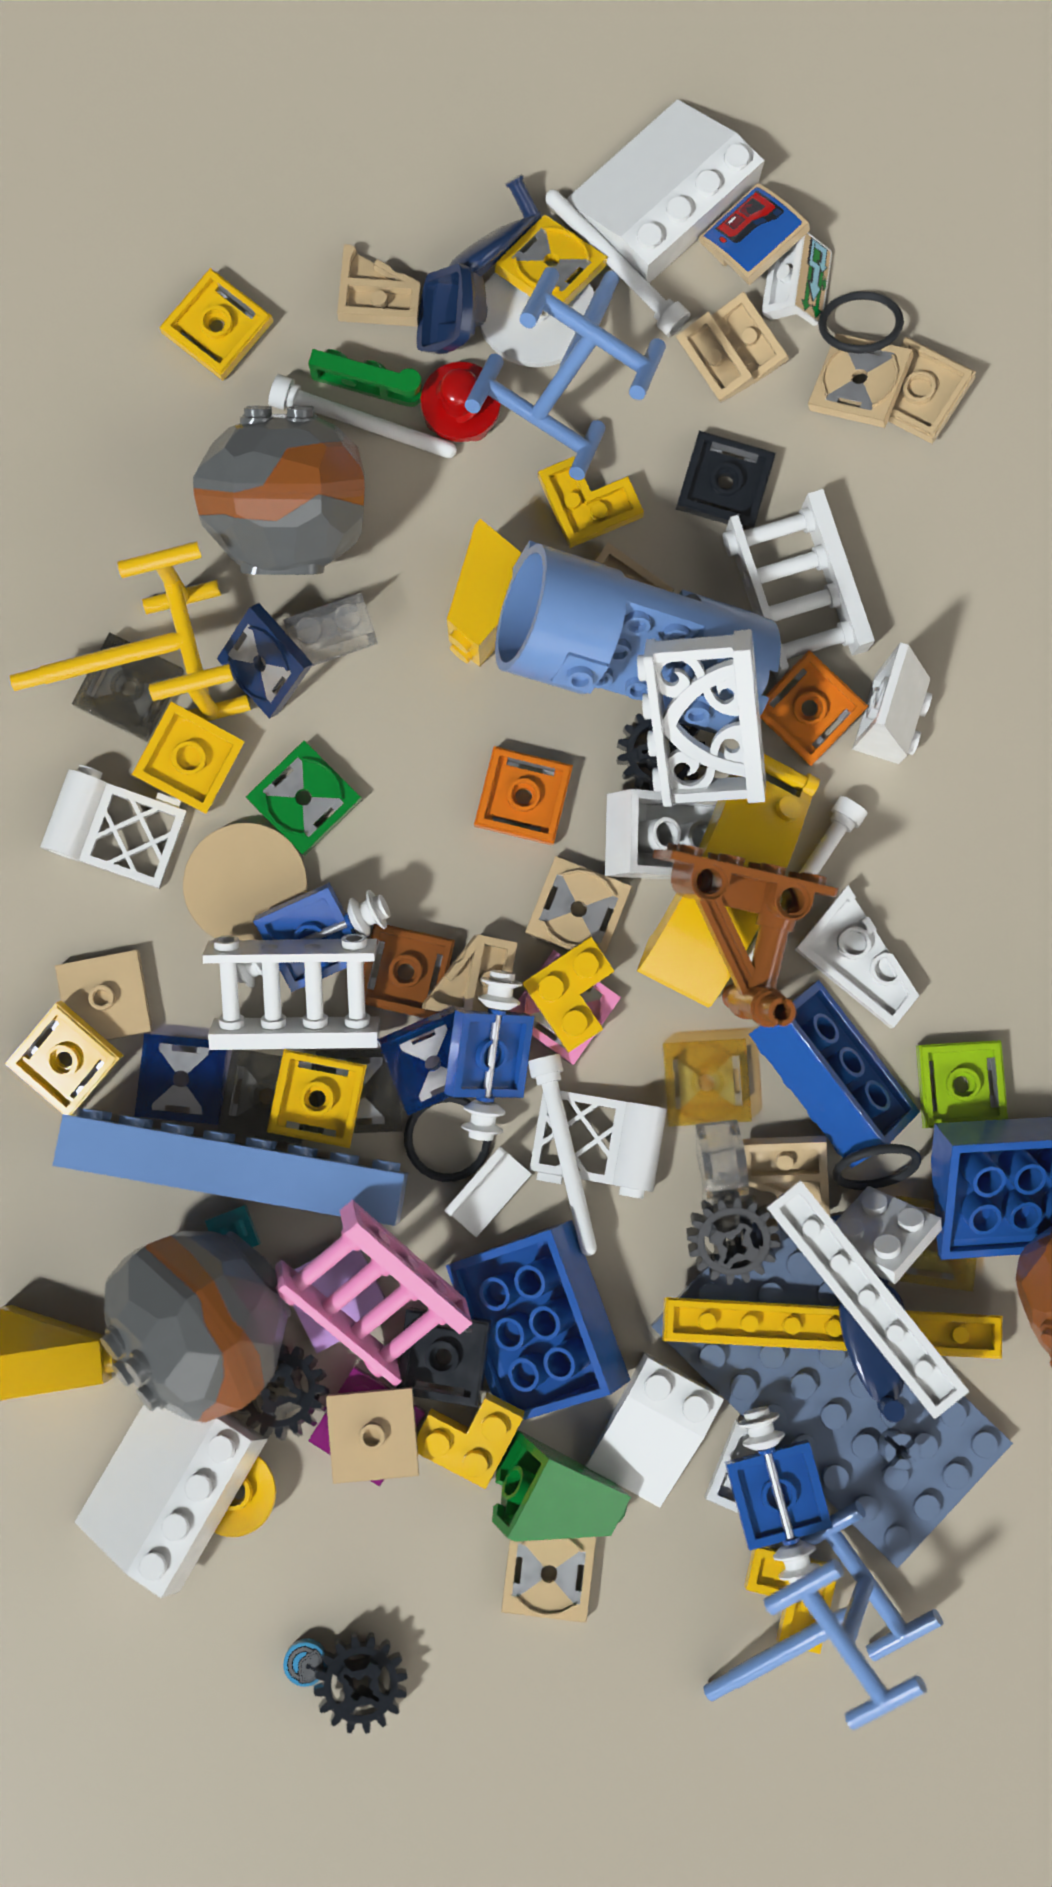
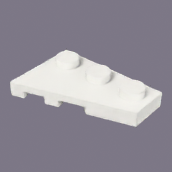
M848 885L794 950L891 1029L895 1027L917 1000L919 994L894 955L888 951L876 932V927L871 919L866 917L855 900L856 896Z

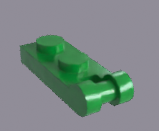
M316 349L312 350L308 365L312 380L406 407H415L421 402V377L414 369L406 368L397 373L387 370L384 365L376 361L365 360L362 363L348 359L345 354L337 350L326 349L325 352Z

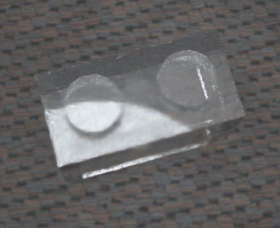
M361 593L283 619L288 636L313 663L312 666L378 644L375 630Z

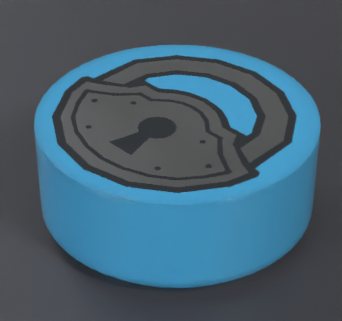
M304 1638L294 1642L289 1647L284 1658L283 1667L285 1675L293 1684L308 1687L320 1681L315 1677L314 1671L315 1667L327 1666L322 1660V1653L325 1650L322 1644L314 1639Z

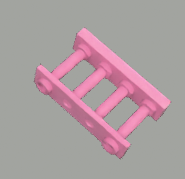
M352 1199L340 1210L343 1226L342 1236L298 1273L282 1259L275 1264L276 1290L287 1304L291 1306L296 1304L364 1360L365 1365L374 1376L378 1378L383 1376L396 1387L402 1382L397 1361L401 1354L438 1324L445 1325L447 1323L457 1333L461 1334L472 1325V1320L466 1299ZM361 1249L371 1258L369 1264L328 1298L311 1285L352 1250L359 1251ZM381 1275L393 1276L400 1286L357 1322L341 1310ZM419 1299L428 1307L427 1312L385 1346L370 1334L410 1300L417 1301Z

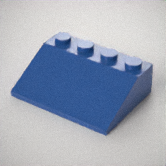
M1052 1117L934 1124L931 1169L935 1215L941 1218L942 1230L937 1235L939 1258L946 1260L1021 1255L1028 1243L1052 1226Z
M573 1220L539 1230L445 1265L453 1288L466 1299L470 1316L492 1320L485 1377L492 1395L525 1411L523 1420L611 1395L631 1381L586 1256L580 1250Z

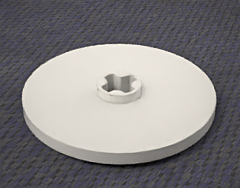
M554 261L545 262L548 266H556L558 264ZM579 271V272L568 282V284H570L581 272ZM494 273L485 284L488 313L486 322L480 326L486 342L501 357L522 366L547 367L561 363L575 331L546 312L544 315H540L533 328L524 327L520 323L519 318L530 296ZM590 283L568 304V306L584 315L594 295Z

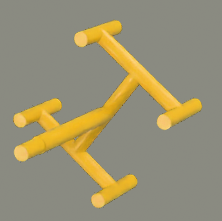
M198 541L117 561L121 578L154 570L157 571L164 583L166 593L143 598L144 610L148 615L170 609L176 632L69 658L10 675L12 688L14 691L180 649L187 675L148 684L153 701L188 692L197 705V708L189 709L188 711L206 721L251 710L247 695L215 703L208 691V687L234 681L229 664L203 670L187 609V604L221 596L218 581L213 580L185 587L173 566L202 558Z

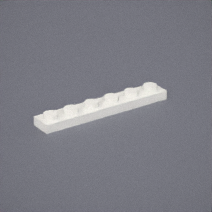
M798 1181L766 1207L934 1419L969 1392L802 1181Z

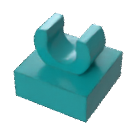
M247 1205L205 1221L208 1231L218 1232L223 1235L233 1231L251 1247L261 1244Z

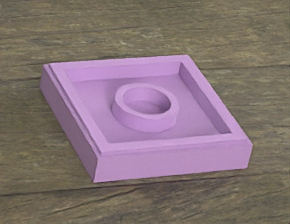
M352 1250L311 1285L328 1298L368 1264L362 1250ZM309 1261V1262L303 1264L302 1266H300V1267H298V1268H296V1269H294V1270H295L297 1273L300 1272V1271H301L305 1266H307L311 1261ZM377 1280L341 1309L354 1321L360 1320L385 1299ZM296 1304L293 1305L316 1353L340 1342Z

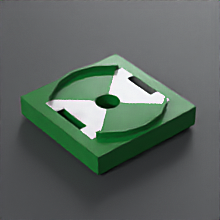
M305 741L298 745L246 796V799L303 856L315 847L362 801V798ZM290 769H293L276 787L274 786ZM300 791H308L311 794V801L307 805H300L296 802V796ZM333 809L335 812L317 829L314 825Z

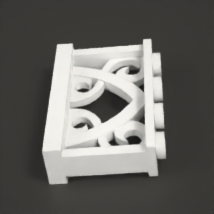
M752 629L734 631V635L663 641L647 639L644 655L637 656V671L639 681L647 682L648 693H643L642 696L644 719L652 720L653 731H648L647 735L649 756L657 757L658 767H653L652 771L653 789L655 793L661 792L663 807H670L672 803L747 799L748 803L765 802L766 773ZM733 657V659L716 664L706 670L700 661ZM683 661L692 667L696 674L690 680L689 675L684 670L675 668L674 672L679 676V679L676 682H668L664 679L661 670L668 662ZM717 685L719 695L723 689H731L734 692V696L729 700H721L716 696L712 687ZM701 694H704L707 702L715 710L726 715L739 716V721L724 726L715 734L710 747L696 740L678 723L684 711ZM663 695L673 698L666 710L664 708ZM725 739H735L739 743V747L736 749H730L725 745L724 753L719 752L720 745ZM669 740L678 748L671 753ZM679 763L689 765L690 769L687 772V776L697 771L699 763L707 766L705 774L699 780L682 781L674 772L675 766ZM715 770L731 775L743 776L713 779Z

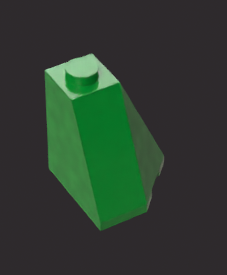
M517 1430L496 1470L495 1483L502 1486L501 1504L497 1503L493 1506L492 1522L508 1539L514 1542L611 1536L617 1524L624 1518L631 1496L616 1483L524 1432Z

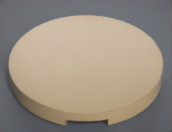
M237 823L227 825L212 832L196 846L185 867L183 894L188 911L194 921L213 938L232 935L237 936L239 940H263L253 922L255 916L307 893V873L300 854L282 834L260 824Z

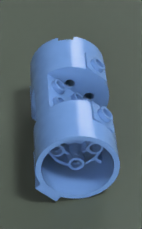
M529 540L513 567V576L499 617L495 657L497 666L501 671L575 693L591 694L594 688H602L628 696L631 699L642 700L643 693H648L647 682L639 681L637 656L644 655L647 639L663 641L734 635V631L752 629L761 716L770 698L762 695L768 683L769 672H778L781 639L775 621L754 612L683 589L679 594L627 578L619 569ZM733 657L700 661L706 670L716 664L733 659ZM683 661L668 662L661 670L664 679L668 682H676L679 679V676L674 672L675 668L684 670L689 675L690 680L696 676L692 667ZM717 685L712 687L716 696L721 700H729L734 696V692L731 689H723L719 695ZM701 694L684 711L678 723L716 734L724 726L739 721V716H730L715 710L707 702L704 694ZM663 695L664 708L666 710L673 698Z

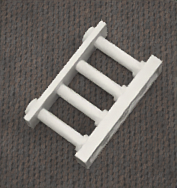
M823 489L807 494L798 515L743 531L739 516L735 515L730 517L726 532L723 533L725 550L729 557L733 555L735 557L752 611L755 614L778 621L827 605L830 608H836L840 620L836 628L781 644L778 672L773 671L775 680L782 678L789 668L787 659L804 655L808 650L813 652L842 643L843 646H849L851 655L854 656L867 652L875 641ZM801 530L805 533L810 532L814 543L812 552L760 568L755 567L749 546ZM812 568H816L818 571L823 570L827 581L824 590L775 605H768L762 587L763 583Z
M348 934L341 939L239 940L237 936L225 935L216 937L213 941H208L203 953V963H219L223 1016L214 1018L208 1033L209 1050L378 1048L380 1016H370L365 1013L363 961H375L377 939H367L362 934ZM279 962H304L307 1014L303 1017H286L282 1014ZM321 962H347L349 1014L345 1015V1017H328L323 1012ZM237 963H262L265 1015L261 1018H244L240 1014Z

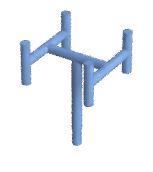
M547 267L543 271L519 320L524 327L533 328L542 311H545L575 331L557 373L536 404L533 405L496 381L504 360L499 354H491L465 401V408L471 413H478L487 395L575 451L577 455L569 470V474L575 480H582L605 432V424L599 420L592 421L585 437H582L548 415L595 346H598L637 372L630 386L629 395L635 400H642L664 354L666 344L659 338L652 339L643 356L599 326L619 282V276L616 272L607 271L604 274L584 315H582L551 294L560 275L557 269Z
M855 1501L832 1514L830 1519L833 1528L799 1537L800 1540L813 1545H817L826 1539L856 1581L848 1606L832 1612L817 1591L844 1576V1570L836 1559H832L764 1598L765 1608L771 1615H775L802 1600L816 1622L704 1685V1693L710 1701L713 1702L736 1688H741L830 1639L871 1697L870 1700L845 1712L846 1722L852 1730L858 1729L927 1692L925 1682L918 1674L887 1689L855 1644L869 1601L891 1630L890 1633L866 1646L867 1653L873 1661L889 1655L943 1625V1619L936 1609H932L906 1623L842 1534L841 1530L866 1516L860 1502Z

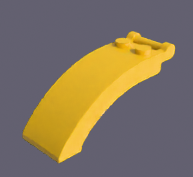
M764 754L765 773L797 790L796 794L793 795L766 780L765 802L748 803L747 799L717 801L698 847L704 849L702 857L707 858L708 852L715 854L723 853L745 858L743 867H748L749 862L777 865L787 869L811 799L820 784V779L810 773L803 775ZM730 774L727 778H730V777H743V776H736V775H731V774ZM701 872L698 874L696 880L698 888L702 884ZM676 893L657 928L647 941L637 972L709 1008L715 1002L731 976L695 899L684 898ZM726 907L747 950L760 926L756 924L758 914Z

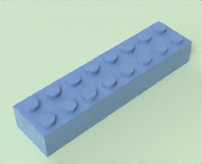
M77 1108L76 1115H62L52 1166L341 1216L340 1210L353 1199L379 1223L392 1226L400 1223L409 1174L400 1171L401 1163L373 1159L372 1166L358 1164L359 1156L340 1152H331L330 1159L317 1157V1148L294 1144L288 1145L287 1151L276 1150L277 1141L246 1137L245 1144L234 1142L236 1134L215 1130H204L203 1137L193 1135L195 1127L162 1122L161 1129L152 1128V1119L120 1115L119 1121L116 1122L111 1121L112 1112L89 1108Z

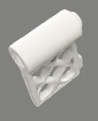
M79 765L77 771L69 769L40 848L160 889L187 813L186 810L180 809L181 801L161 793H157L154 800L101 780L102 772L84 765ZM113 795L129 800L137 815L114 826L108 813ZM137 804L151 809L141 813ZM157 812L174 816L175 819L170 832L154 839L144 818ZM106 818L110 828L100 832ZM140 821L150 841L127 852L117 831ZM113 833L123 854L108 861L93 857L92 853L97 840ZM167 840L161 855L157 844ZM153 847L159 859L154 877L137 872L130 857ZM126 859L130 869L119 866L116 863Z
M560 1091L562 1100H567L578 1114L568 1121V1126L571 1127L579 1120H582L594 1137L593 1141L575 1153L581 1179L620 1186L619 1195L644 1199L645 1191L653 1192L667 1109ZM543 1093L529 1170L538 1172L536 1180L562 1184L563 1174L560 1164L557 1166L541 1164L543 1146L554 1139L553 1133L545 1138L547 1123L550 1127L551 1123ZM575 1102L590 1104L591 1106L581 1111ZM599 1106L616 1109L613 1126L600 1136L585 1117ZM611 1134L610 1146L608 1150V1148L602 1140ZM596 1144H599L608 1157L605 1175L588 1172L578 1157Z

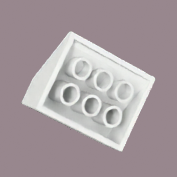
M677 99L566 200L650 283L697 241L699 236L749 190L759 183L764 160L735 131Z
M143 1404L75 1523L125 1574L158 1597L163 1598L180 1592L268 1438L260 1435L259 1432L248 1427L230 1413L206 1423L188 1420L166 1408L161 1410L157 1407L155 1410L150 1411Z

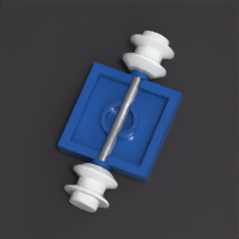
M329 882L256 915L253 922L263 940L341 939L348 934H357L356 931L369 936L370 926L376 923L385 929L387 928L386 919L391 917L384 897L381 894L375 896L371 890L366 891V900L361 903L353 897L350 898L347 913H345ZM279 962V970L291 992L305 987L304 962ZM321 962L322 979L347 968V962ZM237 963L238 982L240 984L245 982L250 988L255 987V977L262 976V963Z
M490 970V977H481V981L488 985V992L478 996V999L486 1007H489L488 1011L455 1010L444 1094L451 1097H476V1100L464 1105V1110L471 1113V1120L461 1124L462 1129L469 1131L468 1137L476 1140L491 1141L494 1135L503 1133V1129L495 1125L496 1117L505 1115L506 1111L494 1102L495 1098L524 1097L534 1016L527 1013L506 1012V1010H511L520 1005V1001L513 997V989L523 986L522 982L515 980L516 974L509 971Z
M764 1406L744 1412L745 1419L737 1423L738 1427L746 1428L749 1432V1437L743 1441V1446L757 1450L758 1453L726 1461L725 1466L749 1551L782 1542L783 1545L776 1551L773 1558L776 1561L784 1562L785 1569L779 1573L778 1577L780 1580H789L790 1584L820 1567V1564L811 1563L809 1555L816 1550L815 1545L802 1541L799 1537L831 1529L833 1526L810 1442L806 1439L775 1448L785 1436V1433L774 1430L773 1421L780 1416L779 1413H770L769 1407Z

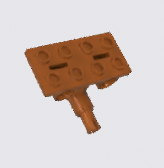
M668 843L666 850L654 849L652 858L674 863L671 873L673 890L679 896L695 899L734 982L727 985L722 993V1000L726 1007L730 1008V1011L735 1016L742 1019H752L756 1024L763 1027L789 1025L796 1016L795 1005L780 991L776 990L789 932H794L796 920L805 917L809 913L814 895L837 897L839 888L826 886L827 877L816 874L789 871L787 877L785 876L786 868L777 865L749 862L748 867H743L745 858L708 852V857L704 858L702 857L704 849L690 845ZM701 872L702 884L698 888L696 880L698 874ZM726 907L758 914L756 924L760 926L752 961Z

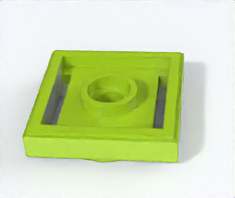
M1001 1040L916 1046L922 1129L934 1128L935 1123L1008 1119ZM989 1070H992L994 1095H990ZM930 1074L933 1075L934 1099H932ZM959 1076L964 1077L968 1081V1088L963 1093L958 1092L954 1088V1081Z

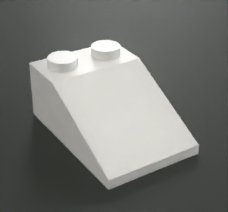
M900 642L875 674L866 703L868 707L863 713L852 750L899 764L908 754L913 755L915 753L921 736V732L915 730L919 716L925 717L932 700V693L927 692L930 677L908 644Z
M628 789L607 794L605 876L671 879L674 863L652 858L654 849L666 850L668 843L699 847L717 801L672 803L670 807H663L661 792L655 793L650 790Z
M644 1352L630 1378L631 1381L628 1382L585 1467L650 1503L661 1507L704 1439L724 1399L717 1391Z

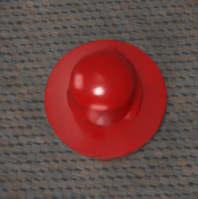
M453 362L439 367L428 377L421 392V410L426 425L431 431L449 441L469 442L482 440L487 435V432L491 430L499 417L501 408L499 402L487 395L478 413H471L465 408V401L483 369L482 367L469 362Z

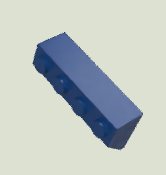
M819 980L791 1000L796 1008V1016L789 1025H777L774 1027L759 1025L749 1033L760 1053L768 1059L781 1076L785 1086L794 1093L807 1110L811 1120L820 1127L833 1144L835 1151L842 1158L866 1147L890 1144L920 1113L913 1101ZM870 1157L858 1160L850 1164L849 1167L852 1169Z

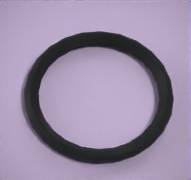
M866 291L851 292L833 299L824 307L818 321L819 332L829 345L844 352L857 354L871 353L890 345L898 338L904 324L903 313L892 299L882 294ZM854 300H872L882 303L895 316V326L892 332L879 342L866 345H852L835 339L828 331L826 322L831 311L837 306Z
M447 1094L430 1097L414 1109L406 1123L404 1146L407 1156L421 1174L432 1180L455 1182L466 1179L484 1164L489 1155L492 1140L483 1141L482 1149L477 1159L466 1169L456 1173H440L426 1167L415 1153L413 1130L421 1114L433 1105L452 1102L464 1106L472 1102L466 1097H451Z
M882 1144L866 1147L842 1158L832 1171L833 1179L838 1185L854 1190H865L868 1186L874 1189L886 1187L913 1175L921 1165V1155L916 1149L902 1144ZM895 1153L909 1155L912 1158V1163L908 1167L883 1178L860 1181L845 1179L841 1175L845 1167L870 1156Z

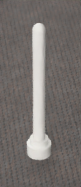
M557 190L547 192L545 196L546 203L585 242L606 255L607 265L655 312L656 326L667 337L676 334L688 321L691 313L679 301L674 303L671 299L665 300Z
M277 374L273 381L268 404L285 411L289 406H313L315 413L445 458H452L456 454V446L452 442L301 390L300 385L294 384L295 381L292 378Z
M840 796L831 809L833 813L830 818L832 824L799 873L806 872L818 875L846 831L851 832L854 827L859 828L868 814L867 811L853 800ZM757 936L747 950L751 961Z
M560 1054L528 1061L531 1079L536 1078L537 1086L542 1085L580 1250L584 1255L591 1256L596 1252L597 1244L558 1081L562 1080L560 1072L564 1071Z

